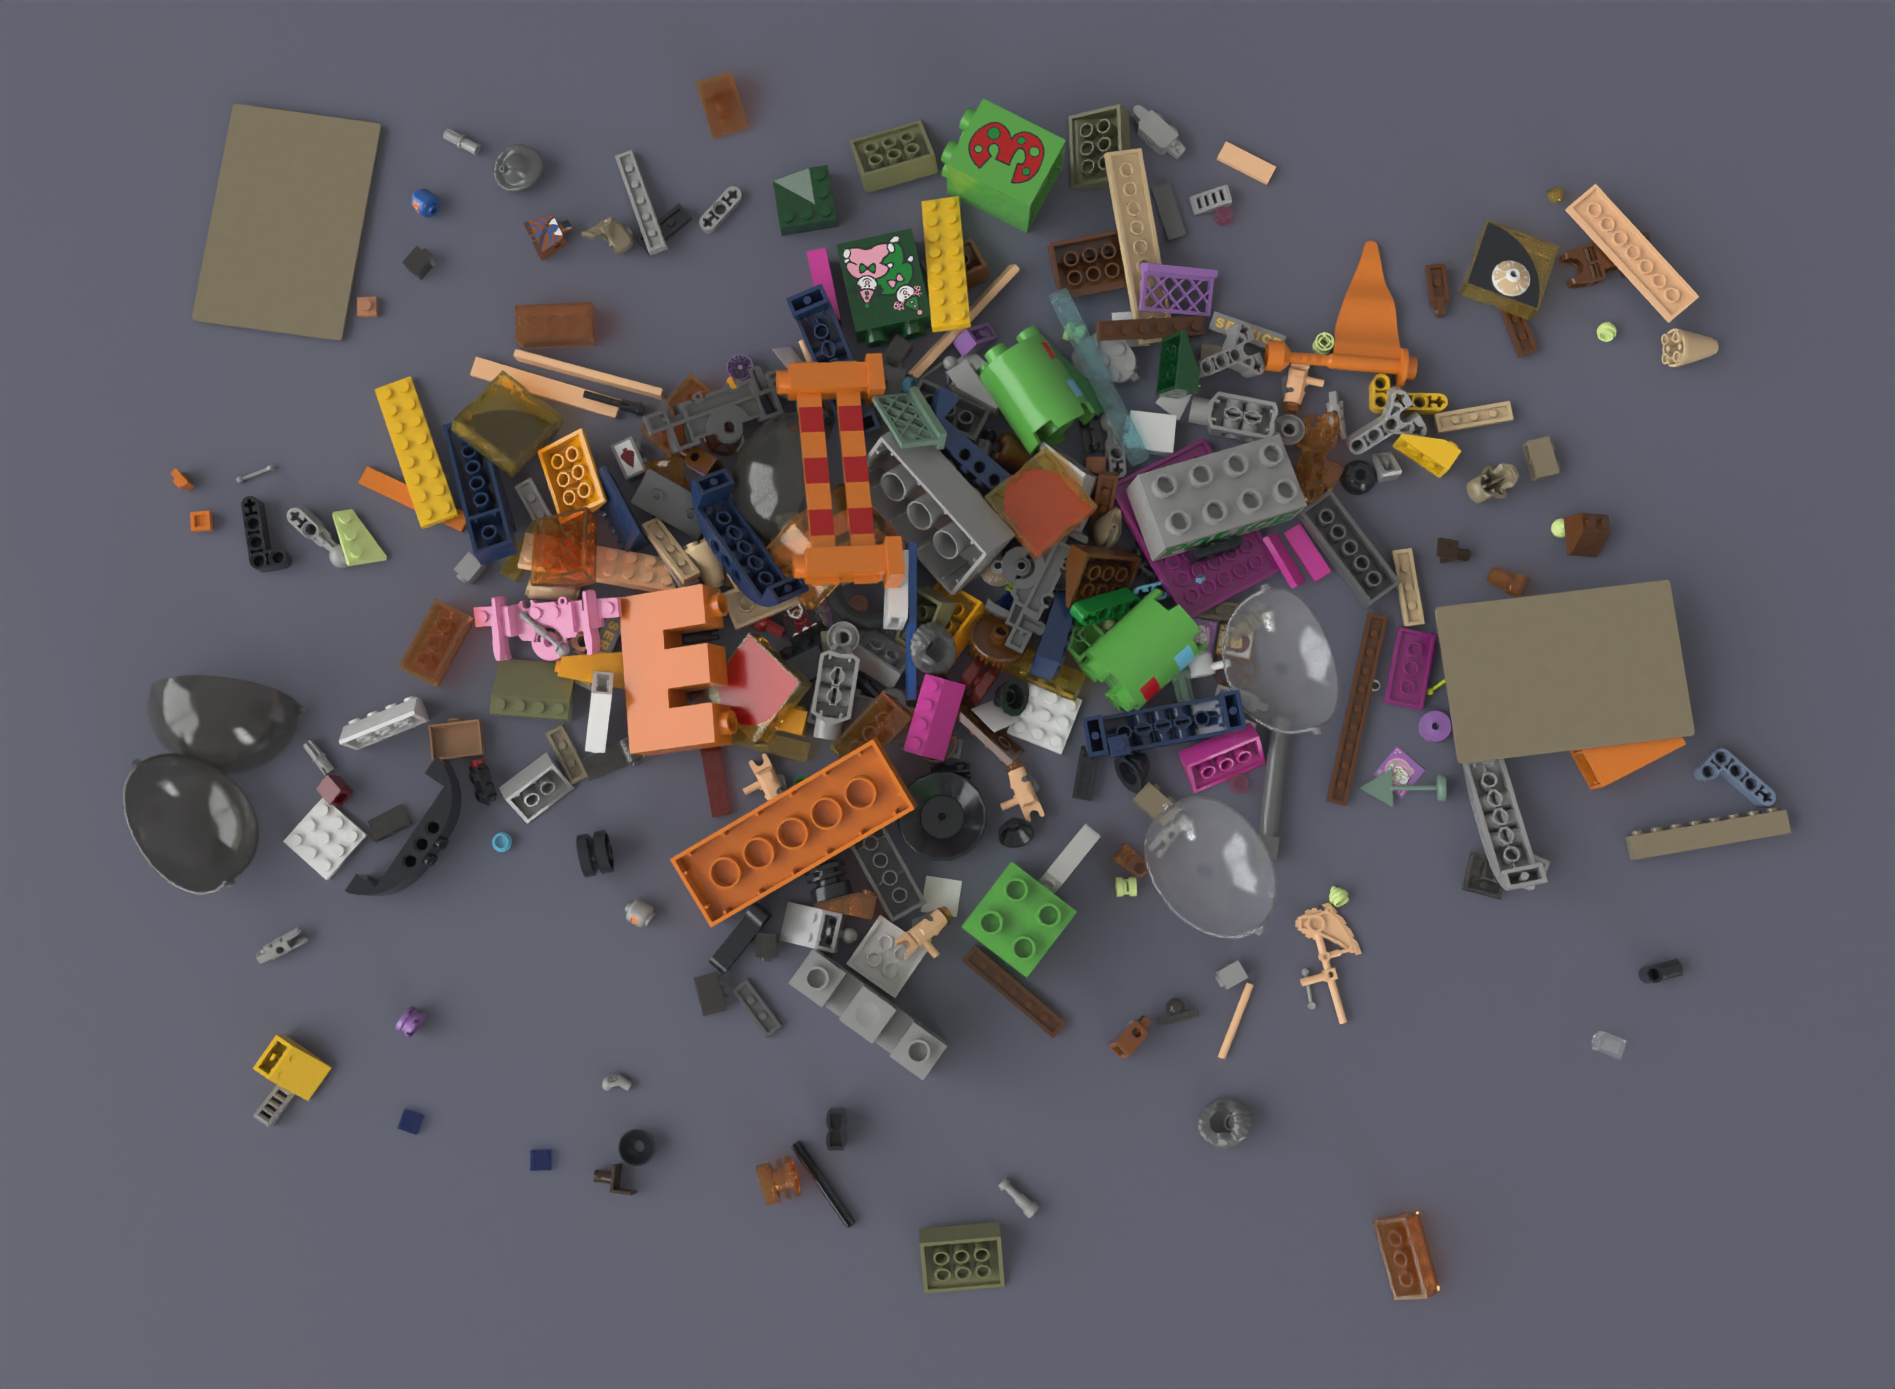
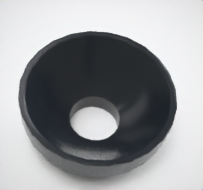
M1362 460L1348 463L1340 474L1341 485L1348 493L1353 495L1366 494L1373 488L1376 480L1373 467ZM1357 470L1364 471L1366 475L1364 480H1357L1355 478Z
M1018 817L1010 818L998 830L1000 843L1009 848L1024 846L1034 836L1031 823ZM1019 824L1015 828H1009V826Z
M632 1129L621 1137L618 1152L626 1164L641 1166L649 1162L653 1157L655 1142L647 1131ZM640 1140L644 1143V1150L642 1152L634 1151L633 1143Z

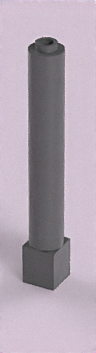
M1276 715V718L1271 719L1259 833L1256 839L1254 859L1277 861L1278 834L1291 721L1287 720L1288 717L1283 715Z

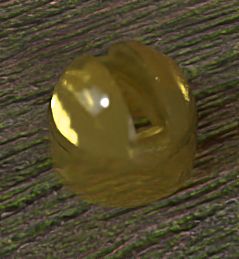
M1556 187L1547 191L1549 201L1557 203L1562 200V187Z

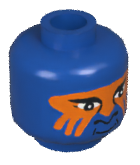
M419 189L413 193L411 205L421 216L431 217L438 213L440 200L430 190Z

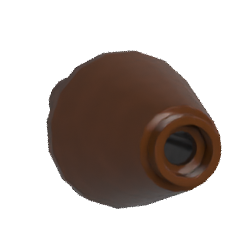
M1008 431L1005 434L1003 432L1000 434L997 440L999 445L996 451L992 450L990 453V458L1004 470L1021 474L1043 469L1038 465L1039 457L1035 453L1030 456L1019 438L1012 432Z

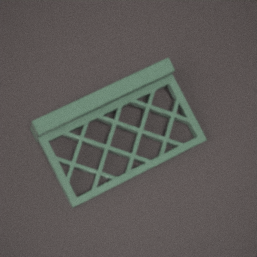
M917 386L910 387L909 393L873 396L872 402L901 449L934 445L936 450L944 449L947 432ZM900 400H906L907 404L900 402ZM881 402H886L890 405L887 406L885 404H882ZM894 406L899 407V408L902 409V411H900V410H898V409H895V408H893V407H894ZM906 411L912 412V413L914 414V416L911 415V414L905 413V412H906ZM888 413L894 414L897 417L890 416ZM902 417L904 419L909 420L910 422L908 423L900 419ZM913 423L920 424V425L922 426V428H921V427H918V426H916V425H913ZM895 425L904 427V430L896 427ZM908 430H912V431H914V432H917V434H913V433H911V432H908ZM903 436L912 440L904 441Z

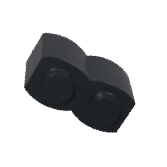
M830 1108L827 1112L826 1124L829 1131L826 1135V1145L829 1151H843L846 1146L847 1133L844 1127L847 1123V1112L845 1108Z

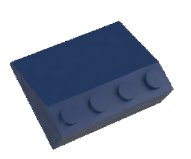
M605 465L601 466L598 475L607 502L599 509L603 517H608L611 524L608 526L612 534H617L620 540L617 543L620 549L626 552H636L649 545L616 480Z

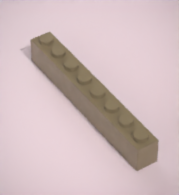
M1775 807L1766 809L1767 813L1760 814L1759 810L1747 812L1745 817H1740V813L1728 815V820L1721 821V817L1708 819L1709 823L1702 824L1701 820L1689 822L1690 826L1683 827L1681 823L1670 825L1669 830L1657 827L1651 828V833L1644 834V830L1631 832L1632 836L1625 837L1630 860L1792 833L1787 810L1779 811V808Z

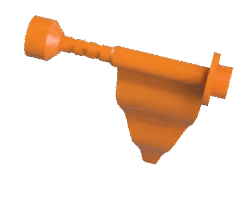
M1368 241L1363 247L1359 264L1336 321L1333 353L1324 355L1291 352L1284 341L1268 340L1264 353V371L1281 372L1290 363L1326 366L1329 369L1394 374L1395 385L1403 387L1406 380L1415 379L1418 365L1417 357L1409 356L1408 349L1400 347L1395 304L1384 280L1376 242Z

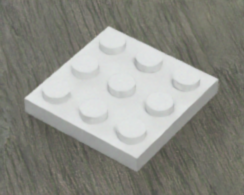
M1028 679V704L1026 709L1019 716H1016L1020 721L1010 725L1007 734L1061 755L1082 700Z
M322 797L283 842L322 877L329 880L369 835L335 805H329Z
M880 915L847 962V965L896 998L927 950L922 945L908 958H904L903 955L908 947L905 944L895 947L894 941L905 932Z

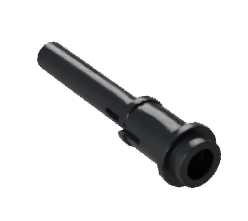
M584 390L583 398L618 407L620 411L636 414V417L643 416L645 405L642 402L639 404L625 399L621 401Z

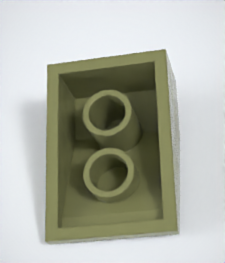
M917 586V628L928 622H935L946 627L951 619L956 602L929 586ZM906 623L903 630L897 631L895 637L897 641L905 646Z

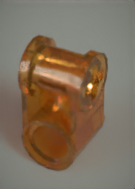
M1125 843L1122 844L1119 852L1111 857L1116 864L1136 878L1144 877L1148 872V863ZM1137 863L1143 864L1145 871L1141 874L1134 871V865Z

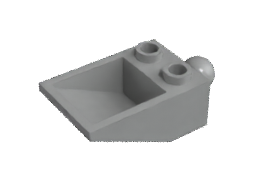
M947 356L943 361V366L948 370L947 384L951 390L991 409L990 416L996 418L998 416V406L976 375L978 372L972 363L969 364L967 360L958 364L956 357Z
M788 902L779 940L837 953L840 938L845 943L851 944L856 941L857 932L853 928L842 930L846 914ZM833 918L837 919L835 926L831 924V919ZM829 937L833 939L831 945H828L826 942Z

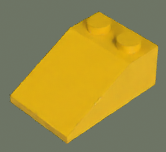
M1401 434L1392 445L1393 448L1438 478H1441L1450 469L1461 452L1452 441Z

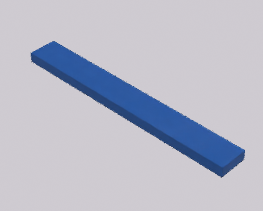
M908 542L906 544V550H909L908 618L906 621V701H914L917 699V668L910 655V640L913 637V633L917 630V543Z

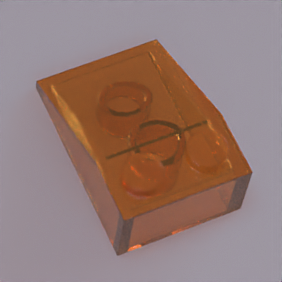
M732 70L695 82L713 139L749 128Z
M863 890L862 893L857 892L814 903L813 907L874 920L878 897L875 896V892Z

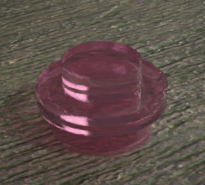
M1227 207L1218 208L1214 214V220L1220 226H1227L1233 220V213Z
M1241 774L1234 775L1229 781L1230 790L1236 794L1244 793L1249 787L1248 779Z

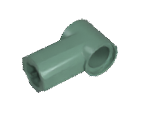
M1188 665L1170 681L1174 687L1177 703L1194 700Z

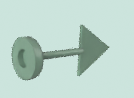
M1391 769L1359 789L1393 807V790H1436L1437 799L1439 801H1446L1445 774L1437 775L1436 785H1393Z

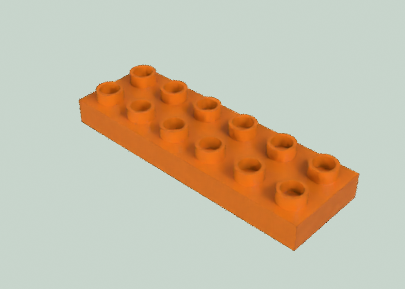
M875 737L676 854L670 861L709 926L713 927L904 816L918 805L878 738Z

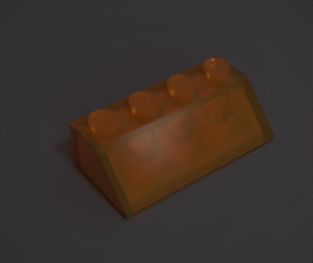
M882 691L829 749L838 758H841L875 737L878 738L884 748L913 718V714L899 701Z
M1419 1211L1402 1212L1373 1220L1394 1301L1426 1299L1440 1292L1439 1282Z

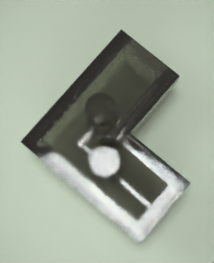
M1471 851L1461 890L1501 900L1503 888L1496 878L1486 876L1489 866L1487 856Z

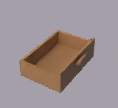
M459 718L448 719V723L427 725L432 761L435 757L443 760L486 756L481 720L460 721Z

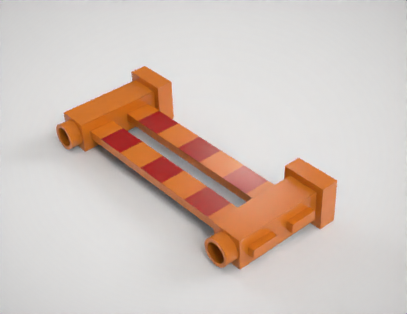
M882 353L866 354L864 362L788 363L787 370L776 371L777 394H787L788 401L797 400L811 545L810 548H805L804 554H793L792 567L794 579L804 578L805 584H814V586L838 585L844 582L871 584L883 581L884 588H900L905 576L901 536H886L883 545L875 544L861 399H865V406H875L872 402L873 396L884 395L885 393ZM836 399L850 546H836L822 400Z

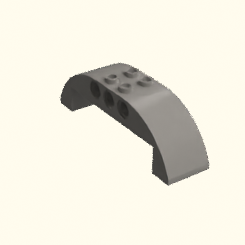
M1504 759L1463 763L1467 791L1489 865L1498 883L1506 891L1547 883L1548 880L1542 862H1535Z

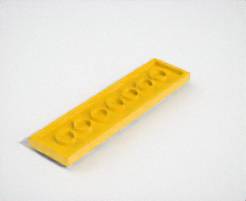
M959 196L921 201L932 332L970 328L971 320Z
M409 376L374 389L421 528L425 529L459 516L413 378Z

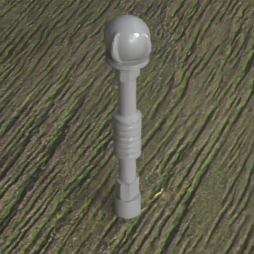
M524 611L520 613V619L525 620L534 628V631L556 647L555 651L558 656H567L570 653V646L567 643H558L540 624H536L531 620L527 613Z

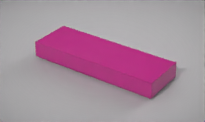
M1300 523L1283 533V536L1314 583L1332 572Z
M1275 532L1264 537L1265 545L1289 586L1295 588L1305 583V579L1278 533Z

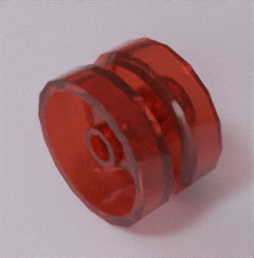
M980 656L974 659L959 679V683L966 685L963 696L971 688L973 689L969 695V702L975 706H978L1000 673L999 669L990 666L983 674L982 671L986 664L985 660L980 661Z

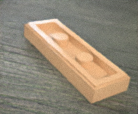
M1227 141L1217 157L1218 161L1265 185L1268 184L1276 169V166Z

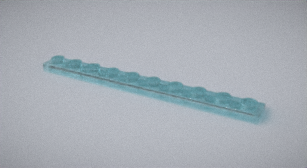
M1067 288L1049 295V300L1131 466L1133 467L1150 459Z

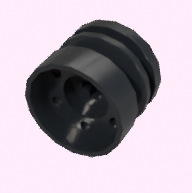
M844 860L826 861L804 873L805 876L814 875L815 877L807 880V884H817V888L810 891L813 904L853 893L850 880L840 881L839 878L846 874L847 870L837 871V868L845 865Z

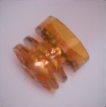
M790 1155L784 1156L785 1166L782 1160L777 1158L776 1169L773 1168L769 1161L756 1166L760 1188L768 1207L781 1203L782 1192L785 1193L788 1200L792 1199L791 1190H793L796 1198L802 1195L800 1175Z

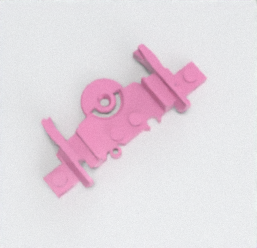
M593 589L583 591V599L570 601L568 596L560 597L558 602H537L534 599L530 601V608L526 606L525 600L520 601L519 604L507 605V598L505 596L492 597V606L473 608L475 627H492V644L496 661L513 659L509 648L508 636H519L523 641H531L534 652L544 660L554 661L561 658L555 651L556 647L553 644H550L546 638H540V635L534 631L530 624L519 618L520 613L523 611L528 614L531 620L536 624H540L544 629H556L561 634L562 640H559V637L554 632L549 631L548 634L558 643L564 642L568 644V638L577 637L583 631L587 655L600 652L598 628L605 626L604 618L622 616L620 597L597 599L596 591Z

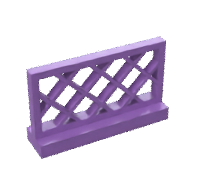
M1140 263L1142 279L1138 310L1210 317L1214 278H1217L1218 270ZM1148 276H1153L1157 281L1152 288L1147 284ZM1167 278H1171L1175 284L1169 290L1163 284ZM1185 279L1192 285L1186 292L1180 285ZM1202 281H1207V290L1202 293L1198 285ZM1160 285L1165 294L1158 299L1153 291ZM1176 288L1182 293V296L1177 300L1170 294ZM1195 289L1200 297L1192 302L1188 294ZM1151 295L1155 303L1150 307H1145V298ZM1168 296L1173 304L1168 309H1165L1161 301ZM1184 298L1190 304L1186 310H1182L1178 305ZM1201 300L1206 304L1205 312H1200L1195 306Z

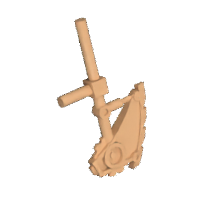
M1325 903L1322 904L1324 907L1323 911L1321 909L1317 910V908L1307 909L1304 911L1305 914H1302L1295 920L1297 930L1301 931L1302 934L1304 933L1305 937L1316 941L1319 951L1318 959L1322 961L1324 968L1321 973L1302 978L1300 982L1302 986L1321 981L1328 982L1339 1023L1343 1024L1347 1023V1019L1335 981L1338 979L1336 969L1331 967L1329 960L1347 952L1355 953V955L1362 953L1358 942L1353 938L1354 935L1351 929L1344 925L1347 923L1343 917L1336 914L1337 911L1331 904ZM1323 938L1339 945L1343 950L1337 949L1327 952Z

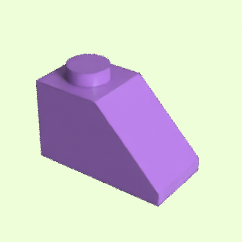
M988 322L966 328L953 341V344L962 357L977 353L999 337Z

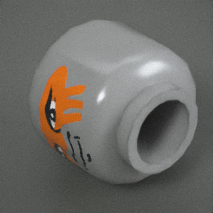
M637 898L634 902L630 900L625 907L627 912L626 919L638 927L648 926L655 916V912H653L654 907L641 898Z

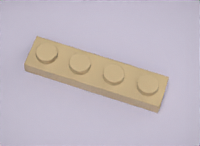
M1510 401L1433 415L1437 434L1504 423L1514 419Z
M658 517L641 524V530L683 585L700 577L698 568Z
M1412 548L1394 550L1391 552L1394 573L1402 582L1397 586L1404 628L1424 625L1425 621Z

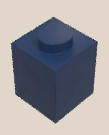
M1127 734L1107 738L1111 759L1131 754Z

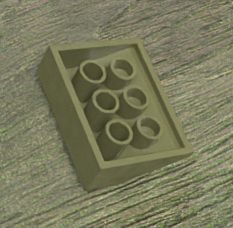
M1121 104L1068 116L1071 189L1110 188L1104 154L1131 149L1129 111Z
M921 120L849 140L866 194L938 173L936 157Z
M518 659L501 660L498 663L492 689L489 714L497 717L572 722L575 680L557 677L558 672H554L556 662Z
M999 1222L919 1229L924 1294L1005 1287Z

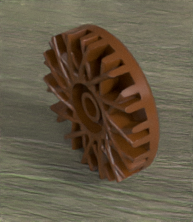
M989 614L979 618L973 624L969 634V647L973 646L972 652L975 653V657L979 654L981 656L980 661L985 660V664L991 661L993 662L992 666L996 664L997 668L1001 664H1005V667L1007 665L1011 667L1014 661L1017 663L1024 656L1028 643L1022 654L1004 646L1012 627L1005 624V619Z

